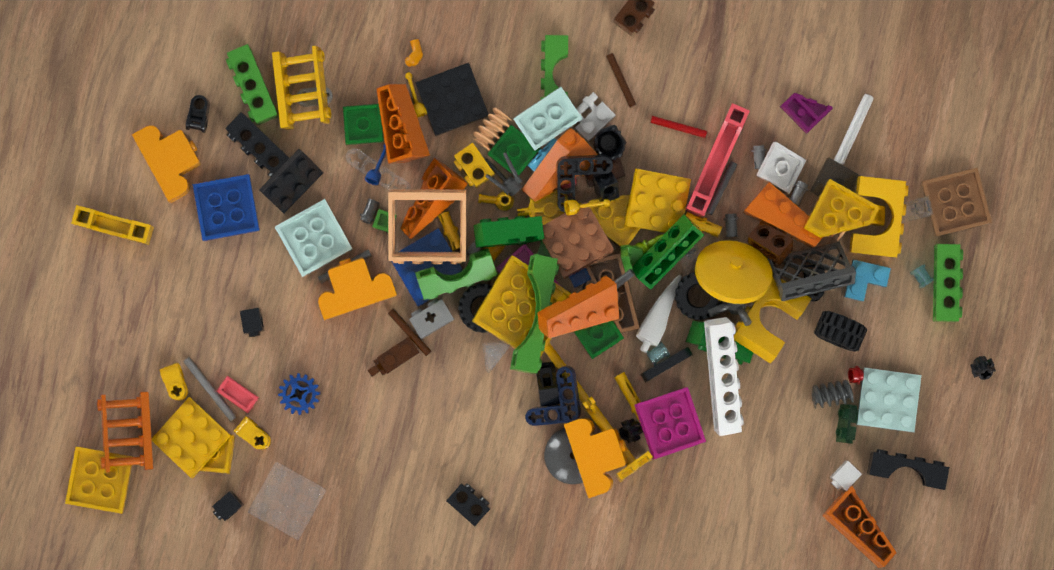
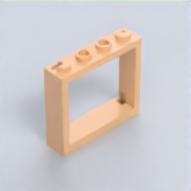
M389 189V261L398 264H404V261H412V264H423L424 261H431L432 264H443V261H451V264L455 265L456 263L466 262L467 190ZM395 200H460V252H395Z

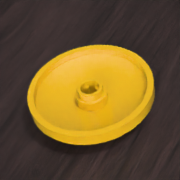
M726 240L714 242L700 252L695 265V275L700 286L714 298L727 303L746 304L760 299L767 293L772 281V268L767 258L754 247L742 242Z

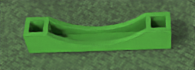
M538 254L530 256L527 275L535 293V317L528 335L513 350L510 370L536 374L541 368L542 359H540L541 351L545 348V340H543L544 334L539 330L537 312L552 305V302H550L551 294H554L556 287L554 277L558 274L559 270L558 259Z

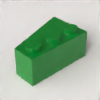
M692 321L685 342L698 346L699 350L707 352L704 322ZM725 336L721 337L718 343H722ZM736 342L737 352L735 353V359H737L738 364L742 365L743 362L750 364L753 352Z

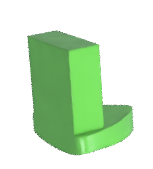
M621 245V259L625 272L629 269L633 270V264L641 258L643 249L633 245Z

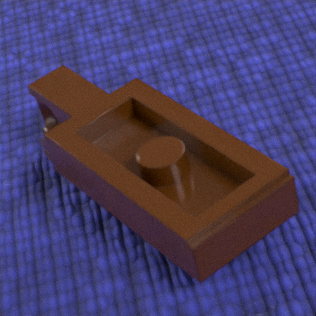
M410 337L378 356L374 360L375 366L370 368L368 372L371 377L379 372L382 375L388 374L419 354V351Z

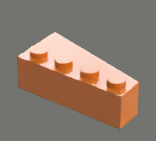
M388 84L376 88L388 164L407 163L430 156L406 84Z

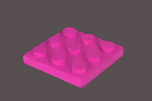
M688 387L634 405L653 460L706 442Z

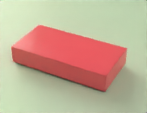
M229 376L225 378L216 391L246 413L250 412L259 399L258 396Z

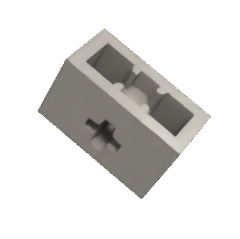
M435 299L427 304L429 307L422 311L420 308L411 313L412 317L409 320L421 340L454 321L443 300L438 301V299ZM428 313H430L431 315L436 314V317H434L435 321L433 323H431V321L426 322L425 319L428 318Z

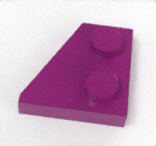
M797 93L791 95L780 106L806 134L833 109L832 106L817 103L816 100L807 99Z

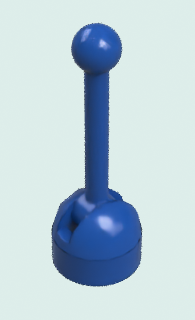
M385 143L376 168L369 170L365 176V181L369 184L379 185L381 181L379 168L386 154Z

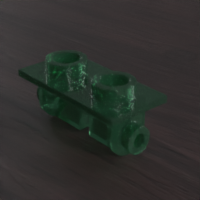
M840 404L836 442L853 444L856 436V427L850 425L851 423H857L859 410H857L856 405Z

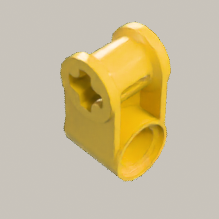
M177 362L161 368L160 375L168 395L178 401L186 399L189 392L180 364ZM177 388L182 389V391L179 392L180 396L174 394V392L177 391Z
M245 416L234 429V432L256 449L264 450L271 444L270 436L248 416ZM258 437H261V438L264 437V439H263L264 445H263V444H259V445H258V443H259V440L257 439Z

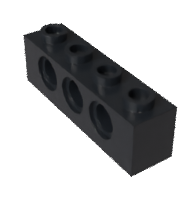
M242 112L225 128L229 132L227 136L234 143L239 141L242 144L240 148L248 156L252 154L256 158L254 162L261 169L266 167L270 171L268 173L270 177L289 159ZM249 131L252 134L251 138L247 141L242 140V134ZM258 145H265L263 153H256L255 149ZM278 158L279 164L276 167H271L269 165L270 159Z

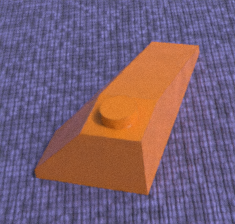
M569 128L556 141L521 190L536 202L556 190V164L561 157L598 154L584 138L572 128ZM587 160L582 161L579 165L580 169L587 170L590 167V162ZM567 162L560 166L564 169V175H568L567 167L571 166ZM563 180L561 182V185L565 183L569 184L571 182L569 180Z
M434 158L421 178L424 181L420 189L464 190L468 183L455 171ZM415 200L414 205L409 207L400 229L412 239L456 200Z

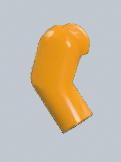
M419 39L410 41L412 52L409 57L405 58V64L408 67L418 65L423 57Z

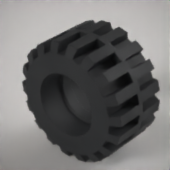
M695 272L684 276L679 281L675 290V301L681 313L688 316V318L695 320L710 318L708 310L723 304V301L711 296L709 303L704 307L692 305L688 294L694 285L699 284Z
M476 284L473 287H469L459 301L458 308L461 320L469 329L475 332H488L472 322L474 315L471 311V306L475 299L488 295L492 288L488 284Z
M823 311L814 334L830 344L856 352L861 347L867 328L861 323L838 313Z

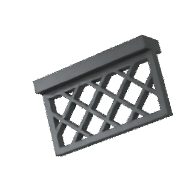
M840 241L790 253L782 262L785 265L782 270L774 267L775 263L767 259L771 265L772 276L779 289L781 301L855 284L854 266L851 267ZM837 249L839 254L837 257L828 254L829 250ZM813 254L821 256L819 261L809 257ZM798 258L803 260L801 265H797L792 260ZM824 258H827L834 262L829 266L822 263ZM806 262L815 265L813 271L804 267ZM837 263L845 266L844 269L840 270L834 267ZM788 266L797 270L795 275L786 272ZM819 267L828 270L827 273L819 274L816 271ZM800 272H804L810 275L809 277L803 279L798 277ZM782 276H784L792 280L790 282L781 283L780 279L782 278Z

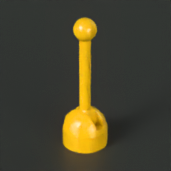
M407 72L405 78L409 82L415 103L413 106L417 118L425 116L427 111L424 104L419 103L412 82V73Z
M605 199L601 202L579 204L576 200H566L564 203L565 213L569 216L577 214L580 208L600 205L607 207L610 205V200Z

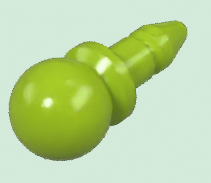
M664 234L657 235L649 241L645 239L634 246L643 249L644 255Z

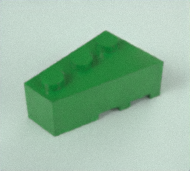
M518 216L510 220L509 217L498 218L497 221L482 219L480 223L473 225L476 248L529 244L544 239L542 216L528 218L526 216Z

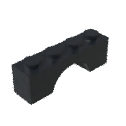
M877 449L876 452H871L867 475L889 478L895 470L901 467H909L920 475L923 486L945 490L950 467L944 466L945 462L933 460V464L926 463L925 458L914 457V460L907 459L906 454L896 453L895 456L888 455L886 450Z

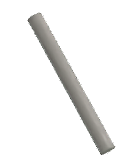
M190 357L184 360V364L230 422L236 419L235 414Z

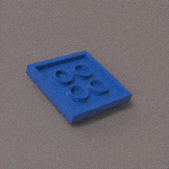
M250 174L192 184L203 241L260 231Z
M438 228L398 252H452ZM404 261V264L393 263L418 307L431 299L424 300L415 272L434 267L443 274L452 275L463 270L459 263L455 265L451 264V261H443V264H432L431 261H424L423 264H412V261Z

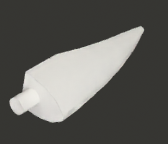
M678 275L667 286L642 322L636 334V337L643 342L640 348L642 352L647 353L650 345L658 346L666 329L670 310L676 295L675 290L681 280V275Z

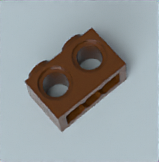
M628 0L614 18L613 23L632 36L634 32L638 33L644 25L641 22L644 18L647 17L649 19L653 14L655 2L652 0ZM643 2L646 5V9L638 10L636 4ZM627 17H632L635 20V24L629 26L624 20Z
M761 221L748 236V245L780 265L793 250V239L788 234L778 231L774 226Z

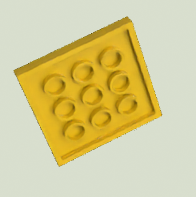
M511 255L472 322L515 349L526 338L532 327L536 302L532 283L527 275L529 265ZM556 284L555 292L553 295L551 294L550 302L552 304L557 301L562 302L572 293ZM544 335V339H543V340H545V348H544V350L546 349L547 345L549 344L550 340L552 339V338H548V337L545 336V335Z

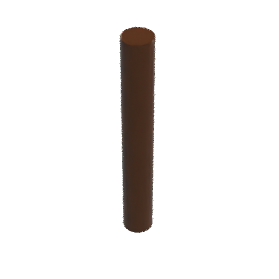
M608 54L606 56L631 108L637 104L614 54Z
M394 309L388 313L425 356L432 352Z

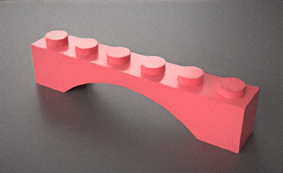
M731 104L685 211L701 218L704 217L729 156L750 112L749 110L736 104Z

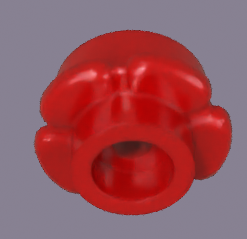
M859 366L849 368V382L858 385L863 381L864 372Z

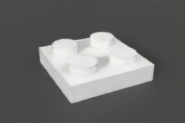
M773 142L756 176L768 183L770 182L784 193L790 194L806 160L778 142Z

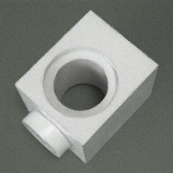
M845 461L830 476L833 480L831 484L839 491L841 489L847 491L862 474L849 461Z

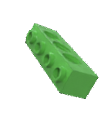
M247 44L227 52L229 58L226 59L230 70L234 69L236 76H233L236 86H241L243 93L240 95L244 104L249 105L250 111H248V115L251 121H255L257 125L279 117L250 46ZM242 64H248L249 68L246 72L242 73L239 71V67ZM250 81L256 82V87L253 90L246 88L247 83ZM256 99H263V105L261 107H254V101Z
M960 244L934 245L933 322H958L959 318H962V307L959 306V301L963 296V289L960 287V280L963 279V268H960V261L963 260V249H960ZM946 259H950L953 262L952 269L945 267ZM946 278L952 280L953 286L951 288H947L944 285ZM946 297H949L952 300V306L950 308L944 305V299Z

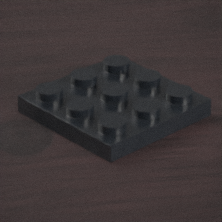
M469 62L415 82L435 136L488 117V111Z

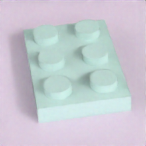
M559 87L513 119L535 151L583 118L563 88Z

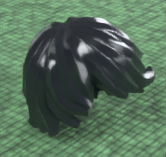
M611 125L597 132L594 139V150L598 155H607L611 160L616 161L617 158L622 157L627 142L617 126Z

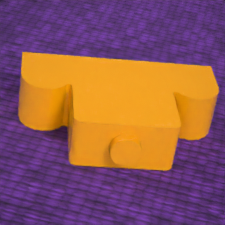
M150 125L133 133L132 136L167 200L172 203L185 196L190 190V184L182 175L201 165L195 153L198 149L193 140L189 141L182 130H178L163 139L161 131L157 127Z
M363 257L353 261L348 258L339 261L340 265L328 270L334 292L324 291L321 293L318 304L323 319L326 320L397 296V292L388 273L380 272L372 279Z
M588 418L564 424L588 499L610 491L613 487V479L606 472L628 464L625 454L627 447L625 441L620 439L618 430L613 428L594 435V423Z

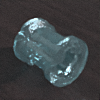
M925 264L910 272L919 283L918 287L920 289L935 280L928 274Z
M660 342L657 347L647 351L646 355L655 366L664 357H669L670 353L665 345Z

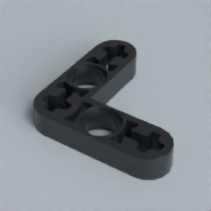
M564 156L557 161V205L560 211L565 212L564 205L561 204L565 201L564 194H567L568 200H575V175L609 173L613 168V162L609 156ZM584 160L590 162V167L587 170H582L579 167L580 163ZM593 160H595L596 164H601L603 160H606L609 165H606L604 169H602L601 165H595L596 169H593ZM564 162H567L568 165H571L567 167L568 175H564V169L563 167H560L561 165H564ZM569 180L571 182L570 188L562 189L560 186L561 182Z

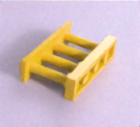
M312 46V54L287 57L279 51L272 52L280 128L285 130L294 129L293 124L295 121L320 118L322 123L329 124L331 109L328 107L323 68V61H325L324 51L318 46ZM314 61L315 72L294 76L287 75V67L289 65ZM316 80L317 91L296 95H291L289 92V86L293 83ZM318 99L319 110L297 114L292 112L291 105L294 102Z

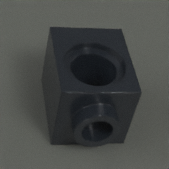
M612 171L606 174L593 175L594 192L600 202L605 199L612 201L619 198L618 181Z
M261 308L240 311L243 333L249 334V337L260 336V332L264 331Z
M229 491L212 506L214 508L213 513L219 520L227 521L244 504L232 491Z

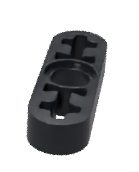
M686 347L640 375L647 382L692 356L693 353L689 347Z

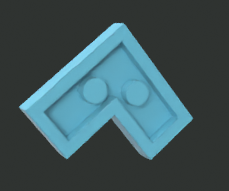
M852 260L851 267L854 266L856 271L855 284L846 286L845 298L864 301L868 283L887 287L891 268Z

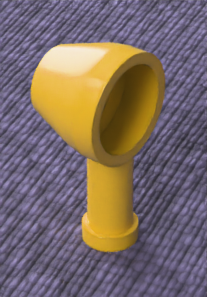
M501 192L497 196L479 194L478 203L496 204L499 210L508 211L514 205V198L505 192ZM503 197L508 198L507 204L501 202Z

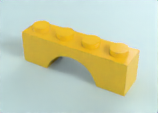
M76 205L71 222L75 226L146 245L150 244L154 229L149 224L120 218Z

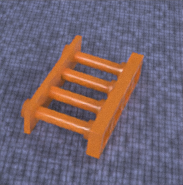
M140 392L139 397H136V399L106 401V395H101L100 399H97V409L101 411L104 451V457L100 458L101 469H105V473H109L111 466L140 465L144 466V470H152L149 392ZM107 408H140V416H137V418L107 420ZM138 426V428H141L142 435H139L138 438L108 439V428ZM139 445L143 450V455L139 457L109 459V447Z

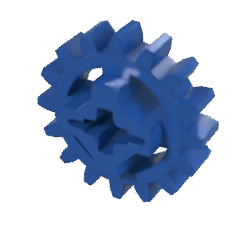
M297 373V378L290 375V381L283 380L286 384L285 387H279L283 390V393L278 394V396L283 397L280 404L286 403L284 409L288 410L291 408V414H294L296 410L299 415H302V410L308 414V408L315 409L316 407L313 403L319 402L316 398L317 395H321L320 392H316L319 385H313L315 380L313 378L307 380L308 375L306 374L303 378H301L300 373ZM298 381H303L309 386L301 387ZM291 385V387H292L291 394L287 395V390H288L289 386ZM297 389L299 391H306L302 395V399L293 397L297 394ZM312 393V398H311L310 402L308 403V402H307L308 394ZM290 402H299L301 407H295Z

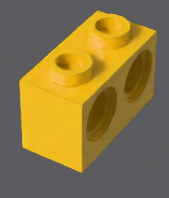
M471 143L454 155L456 160L453 163L459 171L463 169L467 175L464 178L470 187L474 185L477 189L489 180L486 178L487 174L491 177L495 176V173L474 143ZM466 154L473 157L472 162L469 164H465L462 161V157ZM474 171H483V178L475 179L473 177Z

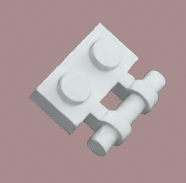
M594 92L590 96H586L582 100L583 102L576 108L580 115L587 108L592 111L586 118L581 115L583 119L575 127L587 142L616 116L603 102L598 106L593 103L598 98Z

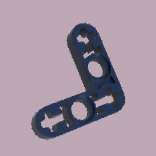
M563 366L556 373L560 405L534 407L528 410L525 419L529 425L539 426L568 423L580 417L581 408L576 373L571 366ZM565 370L566 373H570V376L567 377V381L566 377H562V373H564ZM565 383H572V385L563 386ZM565 389H571L573 391L572 399H567L565 397ZM574 401L575 404L571 405V410L575 411L576 414L572 417L567 413L570 410V404L566 405V403ZM550 410L557 412L558 417L556 420H552L549 417ZM534 412L535 415H541L544 413V417H540L536 419V421L534 418H531V415L534 414Z

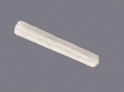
M865 94L837 152L834 161L840 165L845 163L874 98L871 95Z

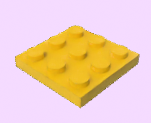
M635 168L624 225L666 233L685 214L691 179Z
M188 397L152 437L151 441L193 479L231 437V434L196 401Z
M76 446L65 504L123 514L132 465L111 466L110 472L105 473V469H101L100 458L104 457V451ZM109 452V459L134 457Z

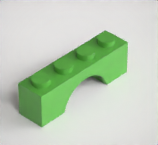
M545 35V40H541V52H545V59H541V71H545V78H541V90H544V97L559 88L554 82L553 70L559 61L568 57V35Z
M488 248L470 254L467 266L456 274H443L434 267L415 272L424 300L434 299L440 294L452 293L458 288L470 287L476 282L488 281L497 276Z

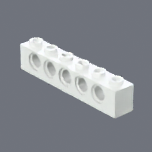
M727 317L704 321L714 431L719 436L742 432L741 425L744 424L742 414H740L742 400L738 394L740 380L737 378L739 365L737 359H735V353L737 352V345L733 334L736 333L735 325ZM725 336L724 341L722 343H718L719 339ZM726 355V359L720 362V358ZM728 373L727 378L722 380V376ZM730 391V394L723 398L724 394ZM728 410H731V413L728 416H725V413Z

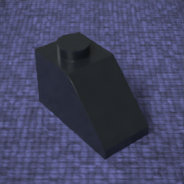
M553 362L542 363L540 370L536 373L541 407L558 405L560 401L555 365Z

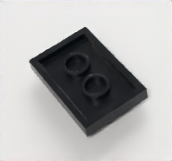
M298 149L259 191L285 214L324 172L302 150Z

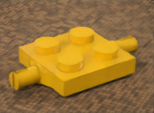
M557 190L536 202L529 197L530 203L528 208H517V212H522L517 213L518 216H542L543 225L565 213L558 208Z

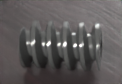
M843 380L842 385L839 381H836L835 387L832 382L828 383L827 388L824 383L820 384V389L817 385L812 387V401L815 409L817 403L820 404L821 408H824V402H827L829 407H831L832 401L839 405L840 399H842L844 404L847 403V398L852 403L854 402L852 388L847 380Z

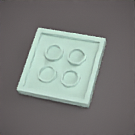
M325 199L275 226L302 277L353 250Z
M864 367V379L861 382L856 425L915 432L922 375Z

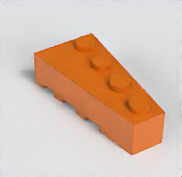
M770 182L742 212L759 222L764 221L774 226L778 231L788 234L791 238L810 248H814L822 239L804 229L810 216Z
M606 275L600 278L601 281L585 286L586 289L570 294L562 302L557 301L537 312L539 330L548 338L619 319L617 284Z
M850 486L847 491H843L822 515L878 568L885 567L897 553L876 524L877 522L866 509L863 501L856 494L853 486Z

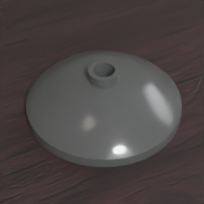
M563 428L554 433L548 440L544 452L545 464L551 475L557 480L566 484H580L583 481L576 460L570 458V453L573 451L566 430Z

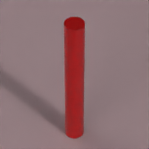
M652 116L650 122L706 138L707 134L706 130Z

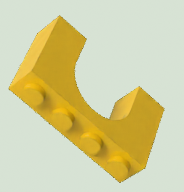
M858 176L856 194L877 197L885 201L891 210V222L885 231L877 235L851 233L849 252L897 258V254H900L902 249V243L899 242L900 235H903L904 223H901L902 216L906 214L904 197L908 196L909 190L906 181Z
M772 276L767 293L760 299L752 302L751 308L747 306L745 309L752 323L749 326H745L743 321H738L735 325L736 333L733 335L734 340L771 364L785 342L764 328L760 321V309L766 306L777 307L798 320L812 298L802 296L781 301L779 289Z

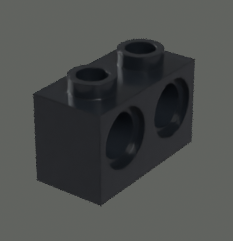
M461 483L446 502L473 526H476L490 510L488 507L490 503L482 496L478 498L474 495L475 490L468 483L465 486ZM461 491L466 492L468 495L467 501L463 503L457 500V494ZM479 504L482 507L480 515H474L471 512L473 505Z

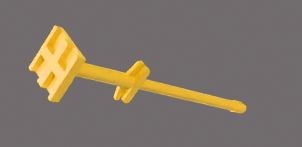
M549 342L544 351L555 367L560 369L563 366H567ZM565 370V372L562 373V376L566 377V381L567 377L570 376V373H566ZM577 381L579 400L582 402L585 412H588L601 432L613 429L596 405L593 397H589ZM627 448L625 454L628 464L616 474V478L620 483L652 460L653 457L649 451L635 459Z

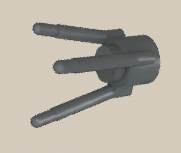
M506 152L503 155L514 178L510 176L506 179L488 159H485L490 168L503 180V185L488 174L486 178L501 188L507 195L513 196L523 187L520 184L522 179L518 176Z

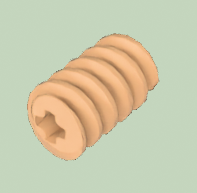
M497 108L492 109L495 115L488 114L490 121L483 120L485 127L478 126L481 133L476 131L473 133L476 138L474 140L488 151L491 150L488 144L495 145L493 138L500 139L498 131L505 133L502 126H510L507 120L511 119Z

